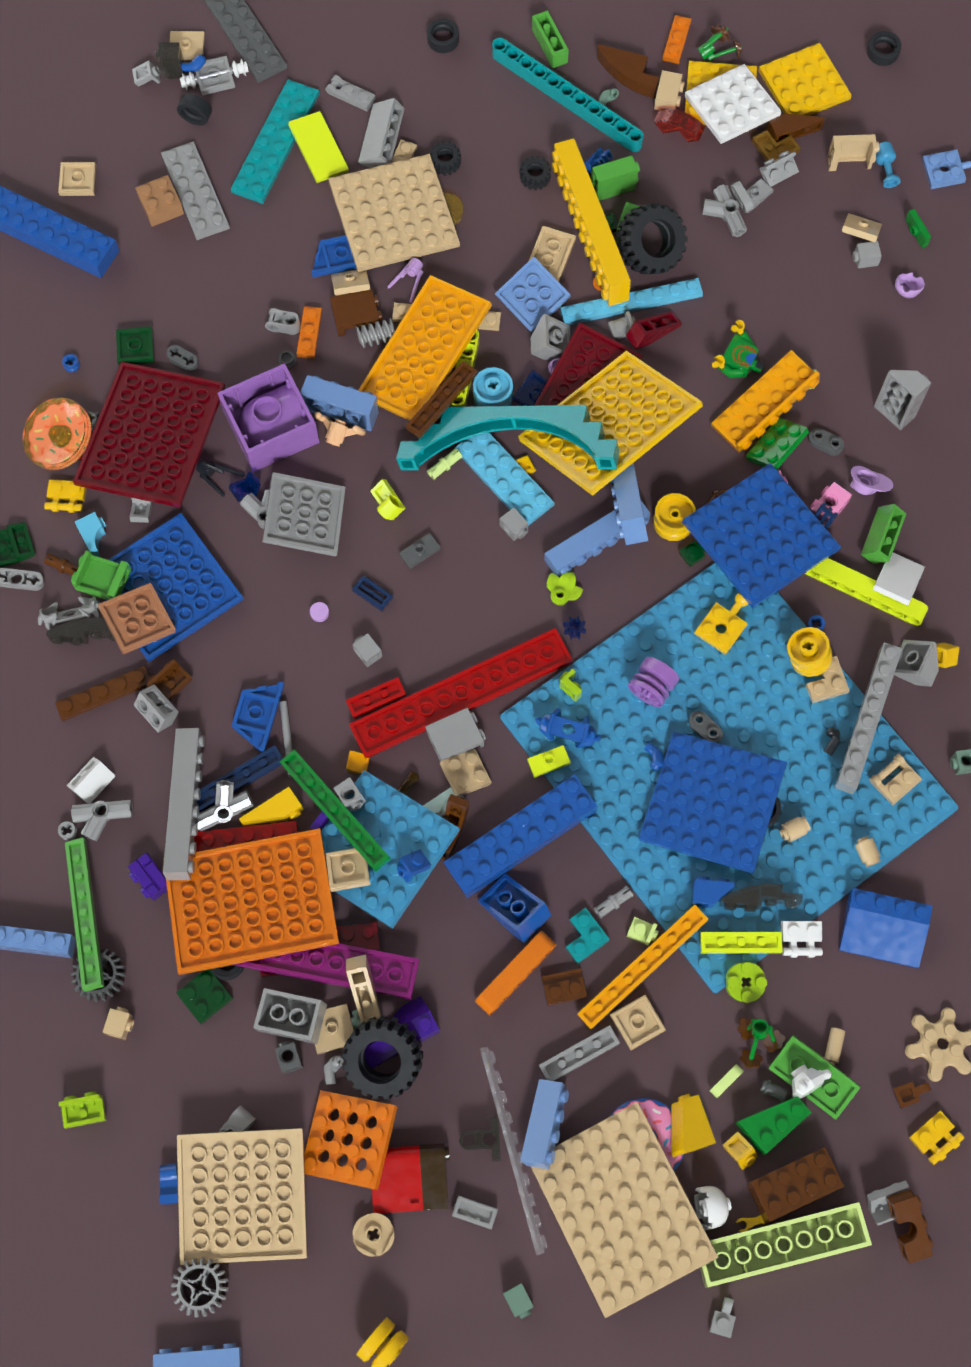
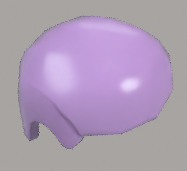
M912 272L900 274L895 281L896 291L908 299L920 294L925 285L923 278L914 277Z

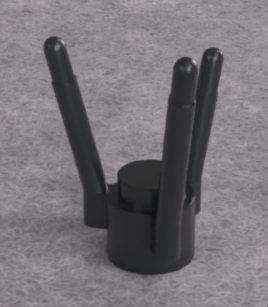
M204 458L198 462L196 471L201 473L199 477L204 479L222 497L225 494L208 476L211 477L215 471L224 474V471L242 477L245 476L242 472L215 464L212 461L209 462Z

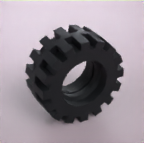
M442 141V144L438 142L436 146L432 147L430 156L437 174L443 173L446 176V173L452 175V172H457L461 164L459 147H456V144H451L449 141L447 143ZM443 155H449L452 157V159L447 162H443L438 158Z
M531 156V159L526 158L520 166V179L525 187L528 186L530 190L532 188L534 190H537V188L541 190L543 186L546 187L550 182L551 166L548 161H545V158L542 157L540 159V156H536V158ZM539 170L542 174L540 176H531L528 172Z

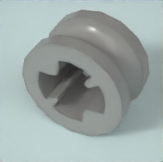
M66 821L59 825L58 834L62 839L69 841L76 837L77 828L73 823ZM71 827V834L67 833L64 835L65 832L63 830Z

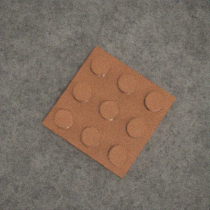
M151 583L98 604V608L122 654L176 633V629Z

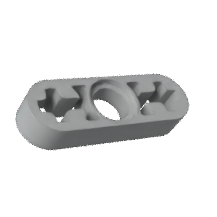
M0 568V574L4 577L0 578V587L38 591L45 585V580L39 572ZM16 575L22 576V580L19 583H13L12 578ZM35 578H38L39 582H36L35 585H33L32 581H35Z

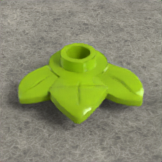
M566 572L561 577L554 573L549 575L547 588L551 592V601L554 604L564 605L568 601L577 600L582 595L583 589L575 586L576 576L574 572ZM562 593L563 597L559 598L557 594Z

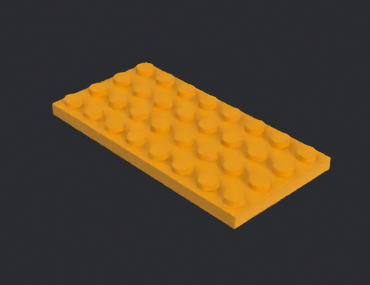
M430 275L358 391L374 394L377 396L379 407L410 421L446 381L490 310L491 302Z

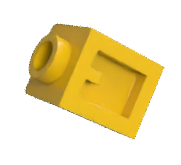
M739 1132L735 1133L723 1144L724 1149L734 1158L742 1170L753 1165L758 1157L755 1149Z

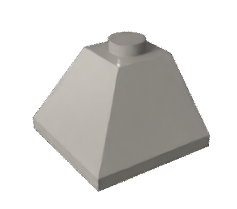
M547 314L542 315L530 338L531 354L543 360L560 359L571 339L570 325Z
M903 640L900 647L902 652L894 675L914 685L932 687L939 671L937 644L929 641Z

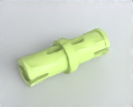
M456 448L453 449L452 452L444 458L441 457L437 464L427 470L428 475L435 480L444 471L450 470V467L462 458L461 453Z

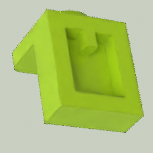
M571 669L569 672L565 671L560 677L559 688L577 702L582 696V688L577 682L571 681L576 673V670Z

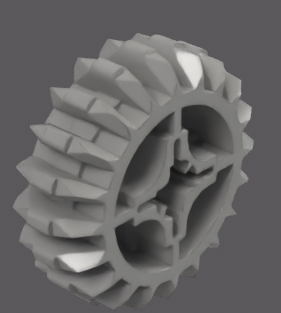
M201 1257L200 1264H197V1258H193L192 1266L186 1261L184 1262L186 1270L182 1267L178 1268L181 1276L175 1274L173 1276L174 1279L178 1280V1284L171 1283V1287H177V1291H173L171 1295L179 1296L174 1301L175 1304L183 1303L179 1308L180 1311L188 1307L186 1311L188 1316L192 1314L193 1310L194 1317H199L200 1310L203 1317L208 1315L207 1309L211 1313H215L213 1305L215 1304L220 1308L222 1304L218 1301L219 1298L222 1300L227 1298L221 1294L222 1291H229L228 1287H222V1283L228 1282V1278L221 1279V1276L226 1272L225 1270L217 1272L221 1265L217 1263L212 1267V1259H209L207 1265L204 1264L205 1257ZM204 1269L198 1279L192 1280L187 1278L194 1270ZM209 1273H212L216 1280V1290L208 1285ZM200 1281H202V1286L205 1287L204 1289L209 1290V1292L200 1291V1293L198 1294V1288H196L195 1285H192L191 1283L200 1284ZM184 1284L190 1287L192 1291L190 1302L185 1297ZM202 1295L213 1296L207 1304L196 1306L197 1301L200 1300Z

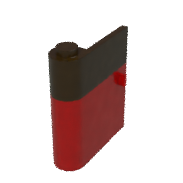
M445 1144L388 1147L378 1190L372 1189L373 1213L448 1209L446 1160H450L449 1147L445 1148Z

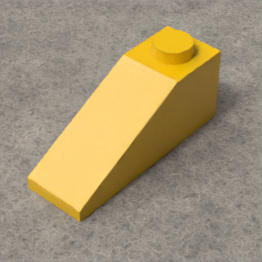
M287 787L239 818L243 827L283 822L289 819L294 820L301 815L303 808L290 787Z

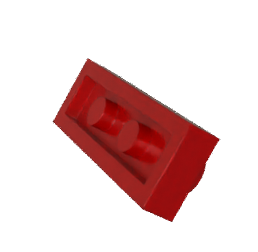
M397 677L345 701L353 719L405 697L406 693Z

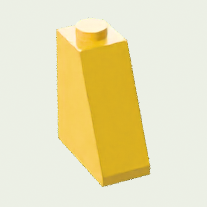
M685 1094L678 1097L679 1101L671 1104L672 1157L696 1151L716 1143L699 1095L690 1097V1094Z

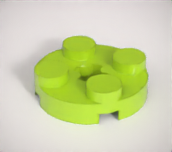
M740 962L731 966L727 971L725 986L728 994L734 1000L750 1003L762 996L767 986V980L759 966L750 962ZM743 977L750 979L749 986L742 987L743 981L741 979Z

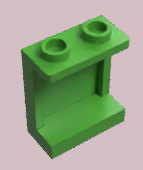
M86 550L79 559L78 570L73 573L71 582L77 591L110 600L122 594L132 569L127 562L121 561L119 564L94 556L90 551Z

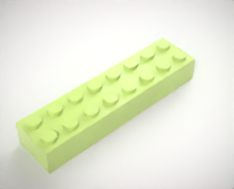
M858 1202L710 1240L719 1258L700 1267L704 1286L708 1288L872 1245L860 1203Z

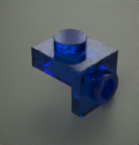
M251 471L247 473L245 479L230 483L229 490L239 502L247 494L252 493L256 496L261 484Z

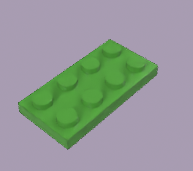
M793 1035L769 1066V1069L791 1086L794 1079L791 1073L802 1065L817 1071L830 1070L832 1073L831 1077L824 1080L822 1086L805 1097L834 1119H837L861 1088V1085Z

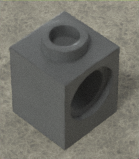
M290 1041L278 1044L279 1047L275 1048L281 1072L287 1074L302 1069L303 1065L296 1044ZM291 1051L294 1054L293 1059L288 1062L284 1061L283 1055Z

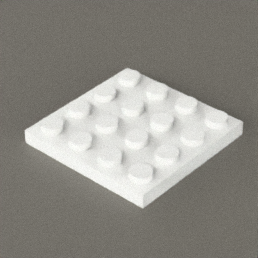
M745 64L685 92V98L720 144L781 115L779 107Z

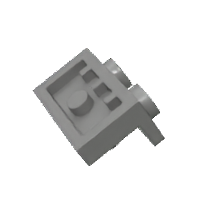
M787 150L780 153L778 159L774 160L772 158L765 161L764 166L759 168L765 183L772 187L798 173L799 170L793 158L796 153H789Z

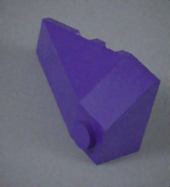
M421 996L403 1005L393 1016L399 1019L398 1023L403 1024L406 1022L409 1024L407 1029L410 1031L414 1029L417 1033L416 1040H421V1042L440 1032ZM383 1041L371 1042L365 1049L366 1061L372 1069L399 1055L392 1045Z

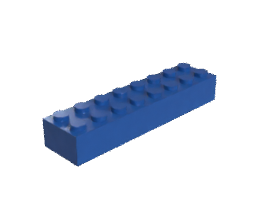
M0 186V231L99 278L103 277L119 253L115 239Z
M574 774L444 861V865L465 897L469 898L597 812V805Z

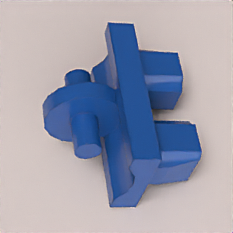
M602 148L597 149L584 161L587 172L591 173L592 176V167L608 163L613 159V155L609 149L605 151Z

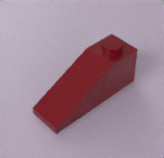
M673 311L635 321L626 337L635 349L648 346L679 328L682 323Z

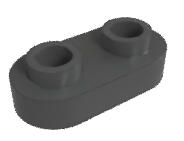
M820 428L813 429L809 434L808 442L812 447L831 456H837L843 451L844 442L840 437Z
M696 711L691 714L689 726L701 739L715 743L721 741L723 732L709 716L702 711ZM696 718H701L703 722L698 723ZM710 732H716V736H711Z

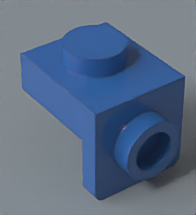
M421 849L400 858L397 872L406 883H409L414 875L428 870L431 863Z

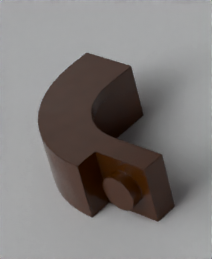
M450 794L447 801L444 819L457 826L460 831L441 857L445 861L451 857L470 808L469 801L461 796Z

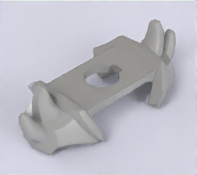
M79 596L78 599L83 604L82 607L61 612L57 611L58 602H54L48 608H41L39 610L38 625H41L44 621L45 627L50 630L51 623L55 626L56 623L82 617L89 618L91 613L98 619V604L100 602L96 600L95 596L92 598Z

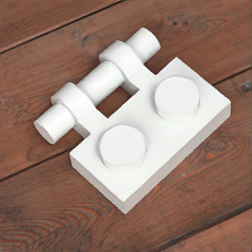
M781 921L782 941L789 942V948H782L783 956H790V958L822 956V948H815L814 942H822V921ZM797 942H806V948H798Z

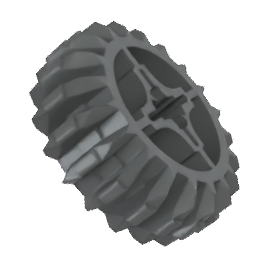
M99 947L102 972L105 976L103 980L104 982H109L103 989L84 992L81 986L79 965H72L76 972H71L70 975L76 978L71 981V984L76 985L74 990L76 992L80 991V997L86 996L87 1001H91L93 998L95 1002H99L100 996L103 1001H107V994L113 998V990L120 992L117 985H124V982L120 980V978L126 977L125 973L120 972L125 969L124 965H119L122 959L120 957L116 958L117 954L115 952L110 954L108 948L103 952L102 948ZM107 961L113 967V976L106 973Z

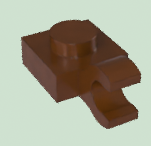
M909 1082L892 1090L900 1109L920 1102L921 1100L918 1095L929 1092L932 1089L929 1082L917 1087L914 1086L913 1082Z

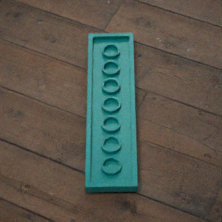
M289 79L287 80L231 187V193L261 204L265 202L296 141L288 126V122L310 114L320 95L319 90Z

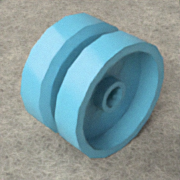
M492 367L486 368L476 375L473 382V398L476 407L511 406L513 382L507 372L503 369Z

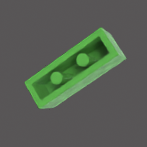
M548 10L532 16V31L552 69L568 63L569 50Z
M895 504L878 507L861 555L872 564L889 562L907 513Z

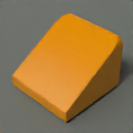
M350 750L346 766L347 772L362 774L364 770L367 771L370 758L365 759L362 753Z

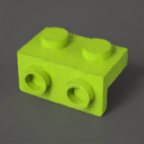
M94 1091L85 1093V1097L76 1098V1096L64 1097V1101L58 1102L59 1107L62 1109L64 1128L106 1121L103 1096Z

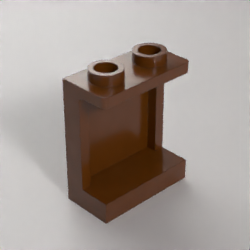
M372 288L366 291L330 297L338 337L345 336V330L356 328V326L361 327L362 325L366 326L369 323L375 324L377 321L380 324V321L383 320L381 310H377L376 305H379L377 294L373 295Z

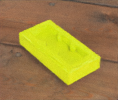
M564 745L527 759L534 778L571 764Z

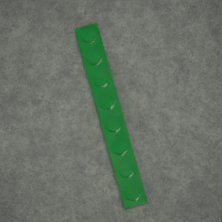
M295 749L280 761L286 771L375 872L391 859Z

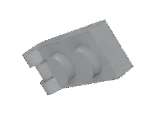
M337 75L333 76L331 84H328L325 88L328 94L366 112L376 99L375 94L348 83Z

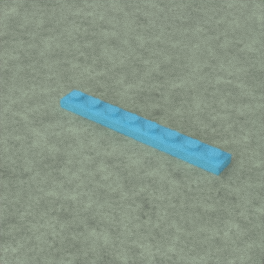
M699 278L630 292L629 301L609 307L607 301L602 298L560 307L563 323L573 325L624 314L628 311L634 312L703 296V291Z

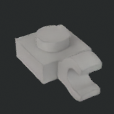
M724 1297L721 1312L714 1310L709 1332L731 1338L736 1316L730 1315L734 1302L733 1299Z

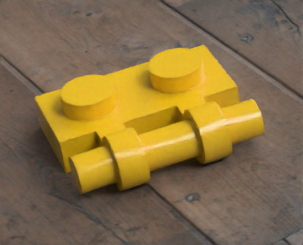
M49 480L46 497L53 501L45 502L44 507L45 509L52 510V512H59V510L68 511L69 513L82 512L83 505L77 504V501L85 502L87 488L75 486L73 481ZM61 500L70 501L69 503H60Z
M940 1110L914 1132L909 1139L922 1154L930 1150L933 1155L928 1160L931 1164L935 1165L938 1161L942 1162L946 1158V1154L952 1149L958 1148L964 1136L960 1132L955 1136L949 1133L955 1126ZM944 1138L947 1143L938 1148L936 1143Z

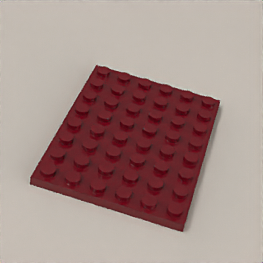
M121 362L74 477V485L181 508L220 404L217 393L225 390V383Z

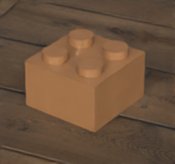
M168 175L135 188L151 227L184 214L181 202Z

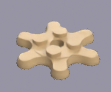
M949 1007L941 1011L940 1020L936 1023L929 1022L921 1014L913 1016L911 1022L913 1027L919 1031L920 1039L917 1043L908 1044L905 1047V1054L908 1058L923 1057L928 1061L929 1069L927 1075L934 1082L942 1079L943 1071L947 1066L955 1067L963 1075L971 1072V1062L964 1056L965 1047L971 1045V1030L962 1032L956 1029L954 1024L956 1013ZM939 1038L948 1042L946 1049L938 1047L937 1041Z

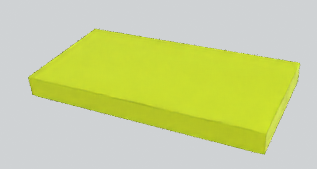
M320 111L288 122V126L316 183L349 172V168Z

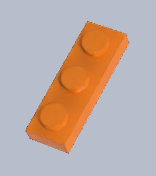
M675 15L663 54V61L679 64L691 25V18Z
M304 306L296 353L299 358L315 359L322 308Z

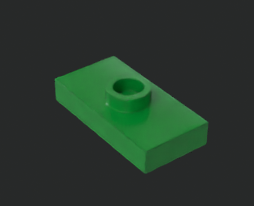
M912 209L908 212L905 221L910 228L912 236H915L921 248H925L929 244L931 235L916 210Z

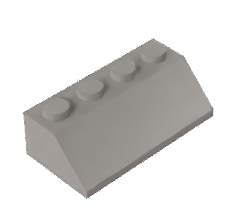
M890 370L874 407L899 430H902L916 417L931 382L927 376L915 370Z

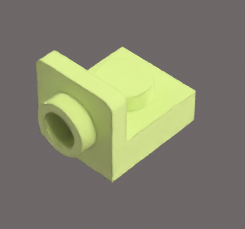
M634 917L627 937L649 946L650 941L655 942L659 933L656 930L658 924L654 923L652 925Z

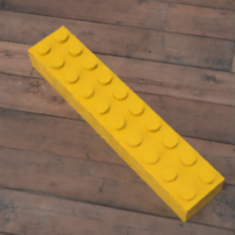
M575 139L555 143L554 151L552 152L554 161L552 169L558 175L557 182L559 187L563 188V198L565 201H568L569 213L574 216V226L576 229H579V239L585 245L586 257H589L591 260L590 267L592 272L595 271L596 273L595 279L597 285L601 286L602 298L607 301L608 307L629 301L631 280Z

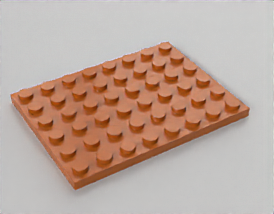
M320 828L196 852V854H193L192 859L195 863V871L191 873V880H166L179 975L339 944Z

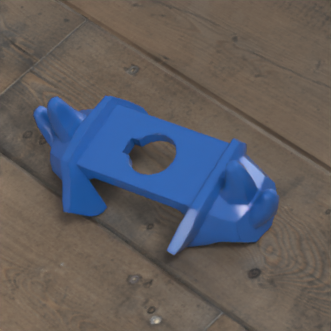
M557 708L552 714L544 715L542 718H535L540 732L551 741L554 740L552 735L578 742L575 744V747L580 748L592 746L594 742L601 739V736L597 734V730L590 725L588 716L581 723L562 718L561 710ZM565 724H571L575 729V733L565 734L562 731V727Z

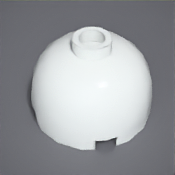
M714 1186L696 1188L695 1191H698V1194L694 1195L695 1209L698 1218H702L704 1222L702 1224L704 1230L722 1226L728 1218L729 1210H731L730 1199L726 1198L725 1194Z

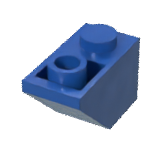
M704 876L694 879L691 906L712 908L733 890L735 883L724 878L714 881Z

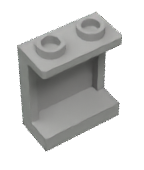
M468 708L425 727L440 762L477 746H480V748L484 747L485 734L482 729L478 730L476 723H478L474 712L470 713Z

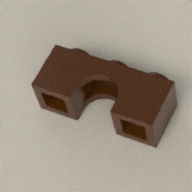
M910 1190L886 1197L891 1217L898 1224L910 1222L909 1230L897 1237L902 1257L911 1264L933 1256L931 1249L933 1242L931 1237L927 1235L926 1228L928 1223L925 1216L921 1213L920 1208L923 1206L920 1197Z

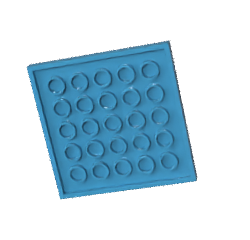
M364 770L355 782V785L366 802L360 809L350 813L391 859L376 872L368 864L371 885L334 892L393 929L460 829ZM355 793L350 794L347 799H352ZM329 820L321 831L325 858L326 853L354 848ZM421 849L431 863V866L428 870L414 875L411 882L406 883L397 872L399 860L401 857Z

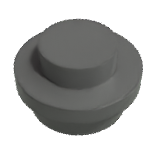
M283 351L278 357L279 365L285 363L287 368H292L296 364L295 354L291 351Z

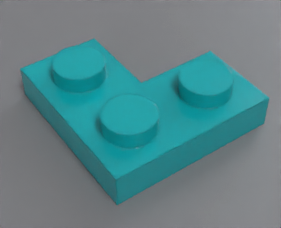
M586 907L569 920L581 935L566 946V950L577 964L610 940Z

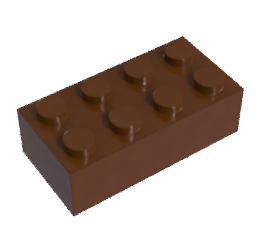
M825 1147L746 1184L764 1223L773 1221L844 1187Z

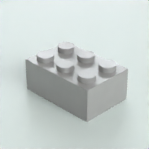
M264 988L253 1028L262 1033L317 1044L327 1004L322 1000Z

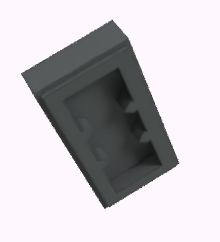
M429 533L401 551L399 556L408 568L411 569L439 551L440 546Z

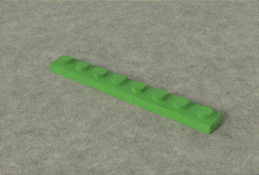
M83 837L65 842L81 986L82 990L86 992L104 987L87 842Z

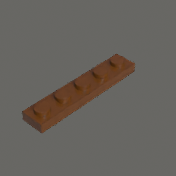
M463 361L406 424V429L421 439L476 377L478 371Z
M143 666L55 702L61 720L65 721L146 688L150 677L146 667Z

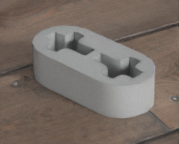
M737 181L731 184L732 193L744 213L754 210L753 202L742 183Z

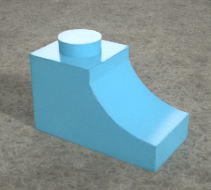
M93 512L75 521V524L91 554L99 557V542L102 536L106 535L103 529L106 527V524L102 517L98 518L96 513Z

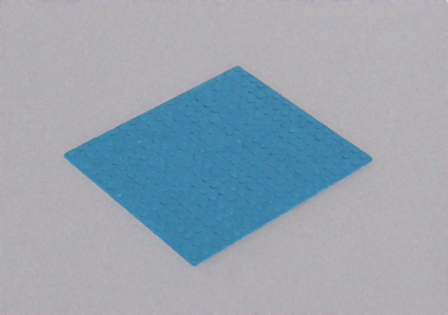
M716 563L500 716L501 721L529 757L564 745L571 764L546 773L544 776L553 788L574 774L577 776L597 805V812L586 818L581 824L665 932L693 907L691 906L694 879L704 876L714 881L724 878L735 883L733 890L712 908L698 907L709 920L678 948L713 993H718L726 987V973L731 966L740 962L756 964L769 953L701 954V932H781V921H813L846 896L853 888L859 886L958 810V805L882 715L880 716L854 794H850L834 788L864 694L842 669L850 690L849 693L815 703L811 702L806 684L821 680L823 677L822 674L813 677L803 676L792 667L787 650L789 638L794 632L807 627L778 592L753 609L749 604L740 608L736 616L747 622L748 625L726 655L696 636L694 632L717 602L730 611L736 603L735 596L739 593ZM721 624L717 625L716 631L724 633L726 627ZM646 657H653L662 661L679 676L678 683L672 691H667L669 697L665 699V703L660 708L640 700L628 688V683L633 679L634 674L640 673L639 666ZM571 669L576 670L575 677L571 681L577 682L582 688V696L577 702L559 688L560 677L565 671L569 672ZM557 708H560L562 718L581 723L588 716L590 725L597 730V734L601 736V739L594 742L592 746L580 748L575 747V744L578 742L552 735L554 740L551 741L540 732L535 718H542L544 715L552 714ZM696 711L704 712L721 728L723 736L719 744L787 762L777 796L781 803V813L778 821L767 829L754 874L639 841L642 826L662 768L660 767L658 771H655L650 767V763L653 762L652 756L644 748L651 742L662 751L663 758L665 759L673 731L700 738L689 726V718ZM696 718L698 723L703 722L701 718ZM565 724L562 727V731L565 734L575 733V729L571 724ZM830 727L840 731V743L832 756L823 751L831 739L826 735ZM711 731L710 735L716 736V732ZM900 754L922 780L892 806L871 784L869 778L877 775L893 761L894 756ZM898 766L881 781L883 785L888 784L902 769ZM804 816L811 830L806 835L792 842L784 841L779 832L781 825L796 817ZM866 836L869 839H874L881 855V862L866 867L865 863L861 862L855 845L858 844L857 840Z

